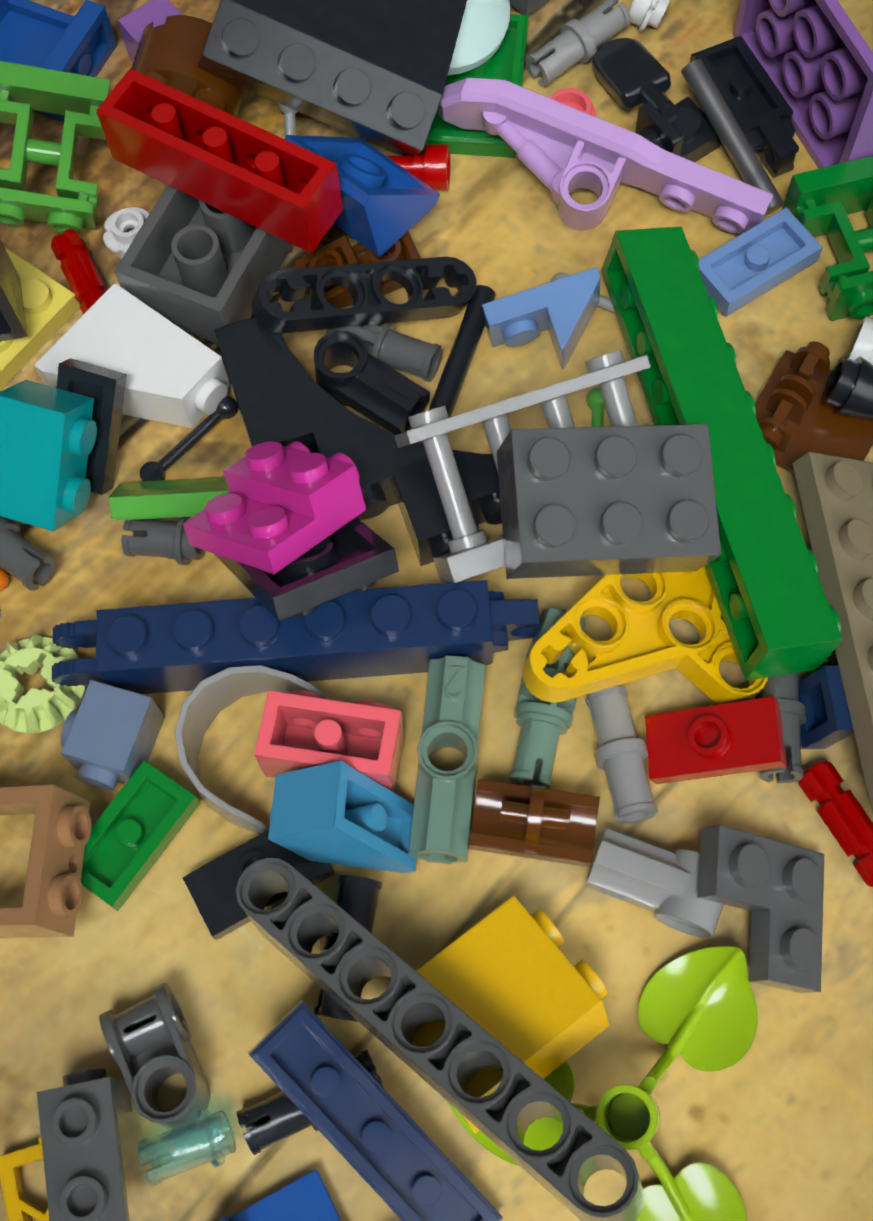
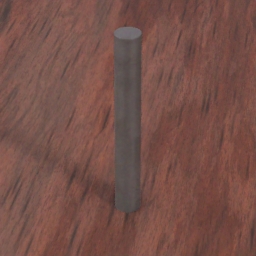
M701 59L690 62L681 71L683 77L744 182L773 194L765 215L773 213L784 204V201Z

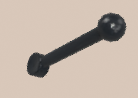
M230 396L224 397L219 402L214 413L207 416L158 462L151 461L145 463L139 472L142 481L165 480V471L222 419H230L236 415L238 405L234 398Z

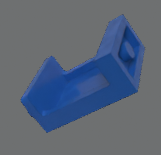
M0 0V61L97 77L117 46L104 5L85 0L77 14L72 16L29 0ZM32 110L64 123L65 115Z

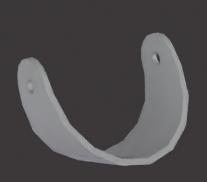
M261 665L228 667L202 680L182 703L175 730L179 760L182 768L211 810L234 825L262 834L267 830V826L264 823L228 805L203 787L200 780L198 755L205 731L220 711L244 696L268 692V690L289 694L292 691H308L320 694L327 699L328 696L317 687L289 673Z

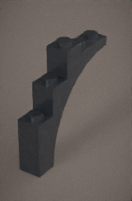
M255 317L214 329L252 447L263 442H278L282 446H288L292 442L297 441L304 444L311 453H321L327 458L335 453L347 455L359 471V483L366 510L356 518L359 520L370 519L383 513L388 506L398 504L420 566L433 563V557L450 552L447 541L453 539L423 443L416 442L398 448L394 437L395 434L389 433L349 411L320 387L289 350L282 333L272 332L264 328ZM452 450L477 530H479V524L484 522L491 525L502 524L499 478L493 455Z

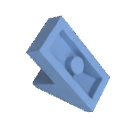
M597 267L482 304L485 327L492 347L505 343L509 347L521 346L536 339L540 332L548 330L560 366L564 369L600 301V275Z

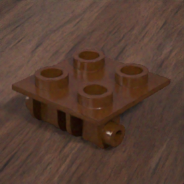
M814 341L809 342L806 347L799 348L796 354L788 350L785 351L755 404V416L765 441L770 443L774 450L776 465L794 473L792 463L808 452L864 461L873 445V420L835 414L834 406L822 401L826 383L832 372L829 370L831 365L828 358L830 351L824 344Z

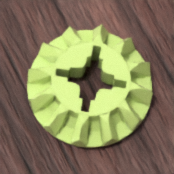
M32 632L30 638L19 642L7 640L6 649L0 654V723L3 726L20 733H41L65 722L69 713L78 708L86 686L68 687L67 685L61 686V684L52 682V665L54 663L80 659L73 649L56 646V644H53V638L42 637ZM41 667L40 675L46 680L53 691L50 692L44 688L42 690L31 688L24 696L25 688L18 682V679L15 677L16 673L33 675Z

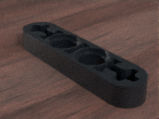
M454 257L284 269L270 272L262 278L252 300V311L256 320L264 328L276 333L449 318L458 315L468 305L476 292L477 281L473 270L465 262ZM441 278L445 279L448 287L457 288L458 291L454 296H451L448 288L436 287ZM393 280L400 283L408 294V302L395 304L388 301L382 295L380 282ZM329 285L344 287L353 298V306L347 309H338L332 306L325 298L324 288ZM307 289H310L309 299H303ZM423 290H429L423 298ZM274 292L281 293L284 301L293 302L289 312L283 311L279 302H270Z

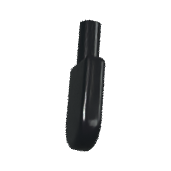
M618 38L608 41L598 48L593 56V71L599 82L622 108L628 110L649 102L670 124L677 118V106L664 93L671 87L670 74L643 44L635 39Z

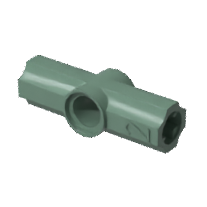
M446 655L440 659H430L422 735L417 746L419 762L409 845V856L425 860L426 862L452 864L468 861L475 779L478 772V746L486 672L485 664L477 663L469 657ZM442 748H455L465 755L466 761L461 767L453 771L439 770L430 762L431 757Z

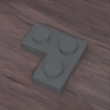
M722 825L701 828L697 898L751 911L748 981L798 993L821 992L825 854Z

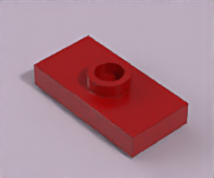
M774 696L645 716L649 779L655 784L787 767L780 702Z

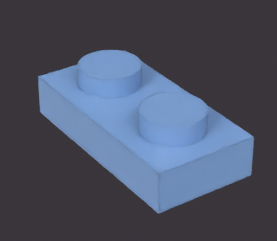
M786 207L699 259L700 275L708 296H712L717 307L725 316H728L817 262L823 247Z

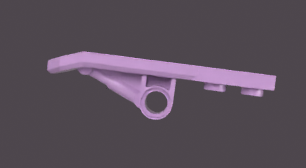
M466 78L446 85L438 106L439 115L450 124L461 129L484 130L490 135H499L517 153V158L551 191L552 199L558 204L560 218L564 224L575 230H590L601 224L607 215L620 183L635 186L658 195L659 200L671 209L681 212H689L692 209L712 218L713 223L719 228L736 234L748 231L761 223L773 197V194L670 153L639 134L506 80ZM587 188L595 192L599 199L592 204L584 205L574 201L570 194L576 189Z

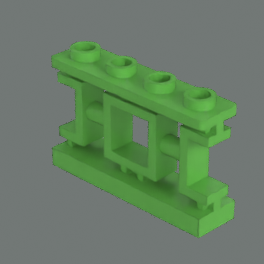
M0 61V123L16 125L10 169L0 168V223L22 225L25 219L45 222L49 229L60 233L67 229L75 230L78 234L82 232V228L96 230V211L100 197L98 184L73 180L78 136L106 140L96 110L111 92L110 79ZM32 110L65 115L61 143L32 138L34 123ZM28 162L58 166L56 180L58 196L25 191Z

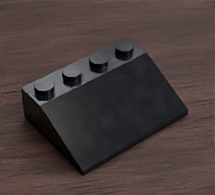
M220 0L198 68L400 156H414L424 148L443 95L467 0Z

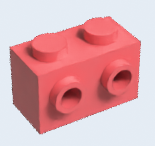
M268 690L254 756L265 777L276 778L278 774L341 760L392 792H395L405 738L401 710H395L385 704L374 701L362 700L348 703L329 700L320 694L308 691H292L289 694Z

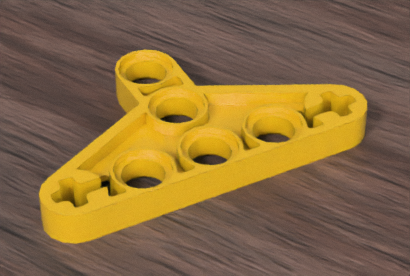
M705 566L691 572L605 575L535 643L523 664L522 670L524 684L531 694L542 701L551 703L567 701L676 668L717 704H726L754 699L763 689L768 677L749 680V687L743 689L730 686L721 677L719 671V664L721 662L729 661L738 665L739 662L725 622L721 619L722 614ZM625 577H634L642 580L650 589L651 599L639 602L627 597L622 591L620 580ZM588 615L604 619L611 628L612 638L608 641H596L589 638L581 629L580 619ZM673 619H683L692 623L698 630L700 642L693 645L681 643L672 635L669 622ZM567 647H569L576 655L572 658L564 673H558L553 678L547 675L543 670L546 664L551 665L564 654Z

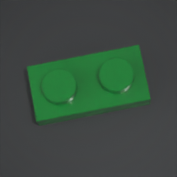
M144 760L91 828V835L84 851L81 874L82 886L116 911H119L199 806L200 801L198 798Z

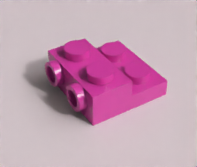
M297 441L292 442L288 446H282L278 442H263L249 448L243 459L223 471L230 493L217 496L208 501L204 510L184 522L183 526L191 546L271 574H276L366 510L359 483V471L354 462L343 453H335L327 458L321 453H311L304 444Z

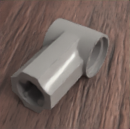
M606 828L586 887L654 912V918L666 926L701 938H712L714 936L724 905L697 898L699 852L678 849L672 853Z

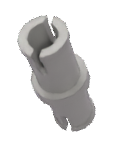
M605 0L580 20L573 18L563 24L558 36L535 53H531L526 57V66L532 78L535 80L543 74L538 79V84L542 87H547L554 79L577 62L584 64L591 60L596 53V48L630 25V14L625 4L621 2L613 9L612 7L619 0Z
M618 685L588 694V698L585 700L590 709L599 748L594 752L595 761L599 769L605 770L615 810V821L618 824H632L654 817L658 813V808L654 803L644 765V760L648 757V750L645 741L637 738L627 700L628 693L626 688Z

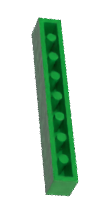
M682 226L615 231L601 273L631 358L636 359L645 355L648 357L650 368L636 373L655 426L708 424L721 556L705 565L744 679L746 681L817 670L843 640L840 634V619L835 608L829 605L818 577L816 557L806 547L796 521L797 514L794 501L790 495L785 493L776 470L774 450L771 444L764 439L755 416L754 399L750 392L744 388L736 367L734 348L730 343L726 342L717 319L716 302L712 296H708L701 278L698 256L695 251L690 249Z

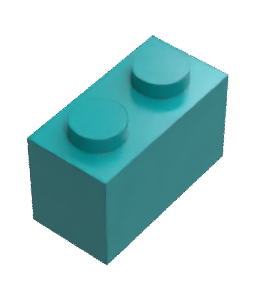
M24 380L0 391V516L55 531L84 511L91 492L90 481L86 479L87 460L97 437V425L92 420L94 398L29 380Z

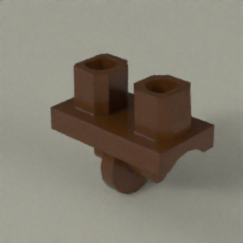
M479 779L469 838V849L591 867L600 796L546 789L545 786L538 785L525 786Z

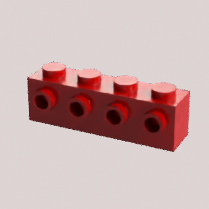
M132 68L127 71L96 110L113 159L311 254L343 210L337 163Z

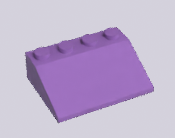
M741 0L733 36L734 38L738 36L743 37L794 111L791 121L795 127V133L817 168L873 156V52L838 0Z

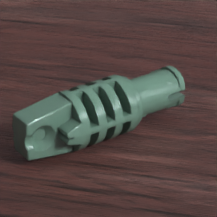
M550 607L542 613L540 618L541 628L532 639L526 658L535 643L567 611ZM584 617L580 619V625L583 632L585 629ZM567 647L564 654L551 665L546 664L543 669L544 672L552 678L558 673L563 674L576 654ZM522 677L514 712L516 723L521 727L513 770L510 772L509 780L518 785H523L524 781L528 780L527 786L538 785L550 789L559 736L566 734L567 729H570L572 725L573 711L577 699L574 698L557 703L542 701L531 694L525 686Z

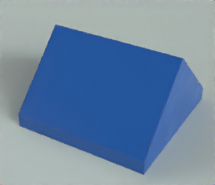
M286 135L285 140L337 163L343 210L334 224L379 258L427 214L439 199L440 194L362 138Z

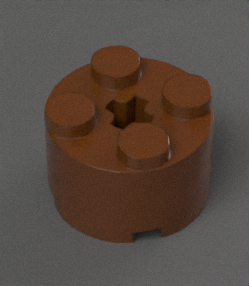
M172 15L167 16L164 25L153 27V22L146 25L131 68L237 117L245 89L198 68L212 23L192 16Z

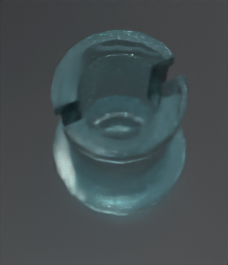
M207 1108L197 1112V1120L152 1138H144L138 1142V1155L141 1166L150 1162L152 1164V1168L144 1172L147 1181L152 1186L208 1162L215 1168L225 1164V1156L236 1151L234 1133L225 1112L219 1110L211 1113Z

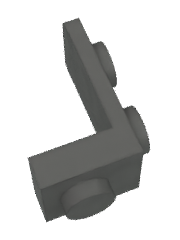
M105 1068L84 1070L63 1076V1087L37 1092L49 1221H130L117 1117L118 1114L133 1111L131 1095L125 1081L107 1077Z

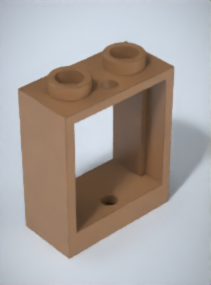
M56 785L0 787V815L35 814L22 907L0 908V938L74 937L76 914L79 912L83 901L81 874L85 845L89 841L92 828L89 814L91 801Z

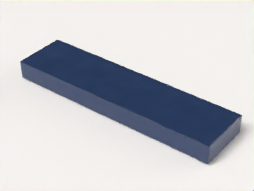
M302 1000L248 1052L250 1057L402 1221H501L503 1218Z

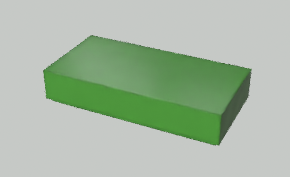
M225 477L122 482L108 498L111 519L119 521L192 517L203 511L206 503L211 499L223 494H229L230 492Z

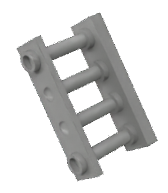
M619 350L585 361L588 374L449 418L446 407L442 406L408 417L412 430L394 436L397 446L400 448L419 441L423 442L453 539L447 541L450 552L433 557L440 581L456 583L505 566L503 534L487 539L484 529L477 530L447 432L482 422L498 471L497 450L511 430L507 413L541 403L548 428H575L565 395L599 384L611 427L638 426L623 376L650 368L647 355L625 362L623 352Z

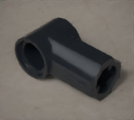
M334 331L328 333L318 340L314 348L316 383L343 406H350L392 434L398 435L412 430L408 417L424 411L430 400V392L370 355L364 341L351 332ZM337 365H348L354 368L346 373L330 371L332 367Z

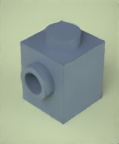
M90 680L79 709L72 710L64 722L61 732V745L63 747L61 754L78 771L77 779L100 789L114 791L117 783L125 785L144 760L148 762L165 716L152 697Z

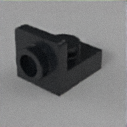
M689 97L675 104L678 108V115L671 124L649 102L638 109L635 133L670 153L696 162L720 147L721 140L706 114Z

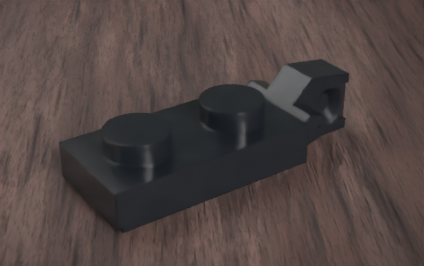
M738 36L691 54L690 62L696 59H701L754 152L758 151L760 162L773 178L794 169L793 164L796 152H799V146L793 139L796 131L791 121L794 111L743 37Z

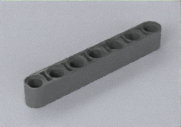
M265 858L255 861L244 870L238 879L236 888L237 901L263 937L581 1221L637 1220L643 1208L644 1191L635 1161L624 1147L289 863L279 858ZM289 892L287 898L280 906L275 909L264 910L267 902L274 895ZM339 933L335 944L326 952L319 954L311 953L312 947L323 935ZM379 976L391 977L389 986L379 997L361 999L362 990L371 979ZM430 1021H442L445 1023L444 1033L433 1045L427 1047L412 1045L417 1029L424 1023ZM495 1068L503 1072L502 1082L491 1095L472 1097L467 1094L468 1083L471 1077L479 1070ZM548 1117L554 1118L563 1124L562 1135L551 1148L533 1150L524 1145L525 1132L535 1120ZM608 1169L622 1174L627 1180L626 1189L622 1197L614 1204L599 1206L585 1199L584 1187L589 1177L595 1172Z

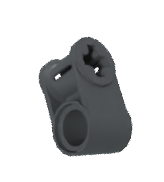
M167 983L154 987V996L118 1014L112 1010L100 1014L99 1021L104 1038L114 1060L121 1069L133 1104L140 1115L163 1127L178 1130L190 1127L200 1120L208 1108L210 1099L209 1085L190 1041L191 1035L183 1012ZM182 1074L187 1085L184 1100L176 1109L162 1112L157 1101L159 1087L169 1076Z

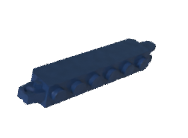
M487 580L367 589L362 592L346 593L319 604L313 612L305 616L288 617L281 621H278L257 598L97 610V620L60 623V625L53 627V644L69 649L96 647V658L74 659L54 663L52 665V682L69 687L78 685L88 686L90 680L138 694L192 691L202 680L228 667L261 665L292 674L309 682L426 673L429 671L430 659H440L446 655L469 657L471 660L487 666L492 664L493 653L508 650V641L534 638L541 628L537 599L504 600L503 592L488 591Z

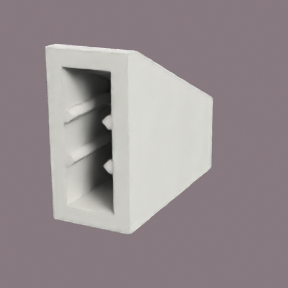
M116 283L34 364L44 385L55 388L57 386L59 363L69 358L125 373L127 377L122 410L123 415L192 429L205 415H210L216 411L218 404L227 396L228 390L231 388L220 355Z

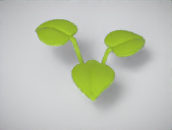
M721 946L699 949L673 960L657 971L648 981L641 994L638 1005V1022L642 1031L649 1038L668 1045L664 1053L646 1077L642 1079L639 1086H615L604 1093L597 1106L572 1103L589 1119L596 1121V1125L626 1150L638 1149L641 1157L647 1161L659 1178L661 1184L643 1188V1208L636 1221H747L742 1198L735 1185L723 1172L709 1163L697 1162L685 1167L674 1178L650 1141L655 1136L660 1124L659 1107L651 1094L679 1053L693 1068L700 1071L714 1072L734 1066L744 1058L753 1044L758 1026L757 1005L751 982L748 981L749 974L744 952L738 947ZM565 1061L543 1080L571 1102L575 1092V1077L570 1065ZM449 1103L459 1122L479 1144L497 1157L511 1164L518 1165L483 1132L479 1130L474 1134L458 1110ZM548 1117L535 1120L525 1132L524 1145L533 1150L551 1148L560 1139L563 1132V1124L554 1118Z

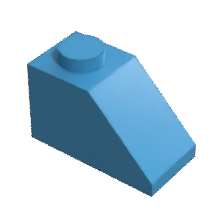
M341 760L276 775L268 840L311 862L399 873L416 871L417 858L409 856L414 804Z

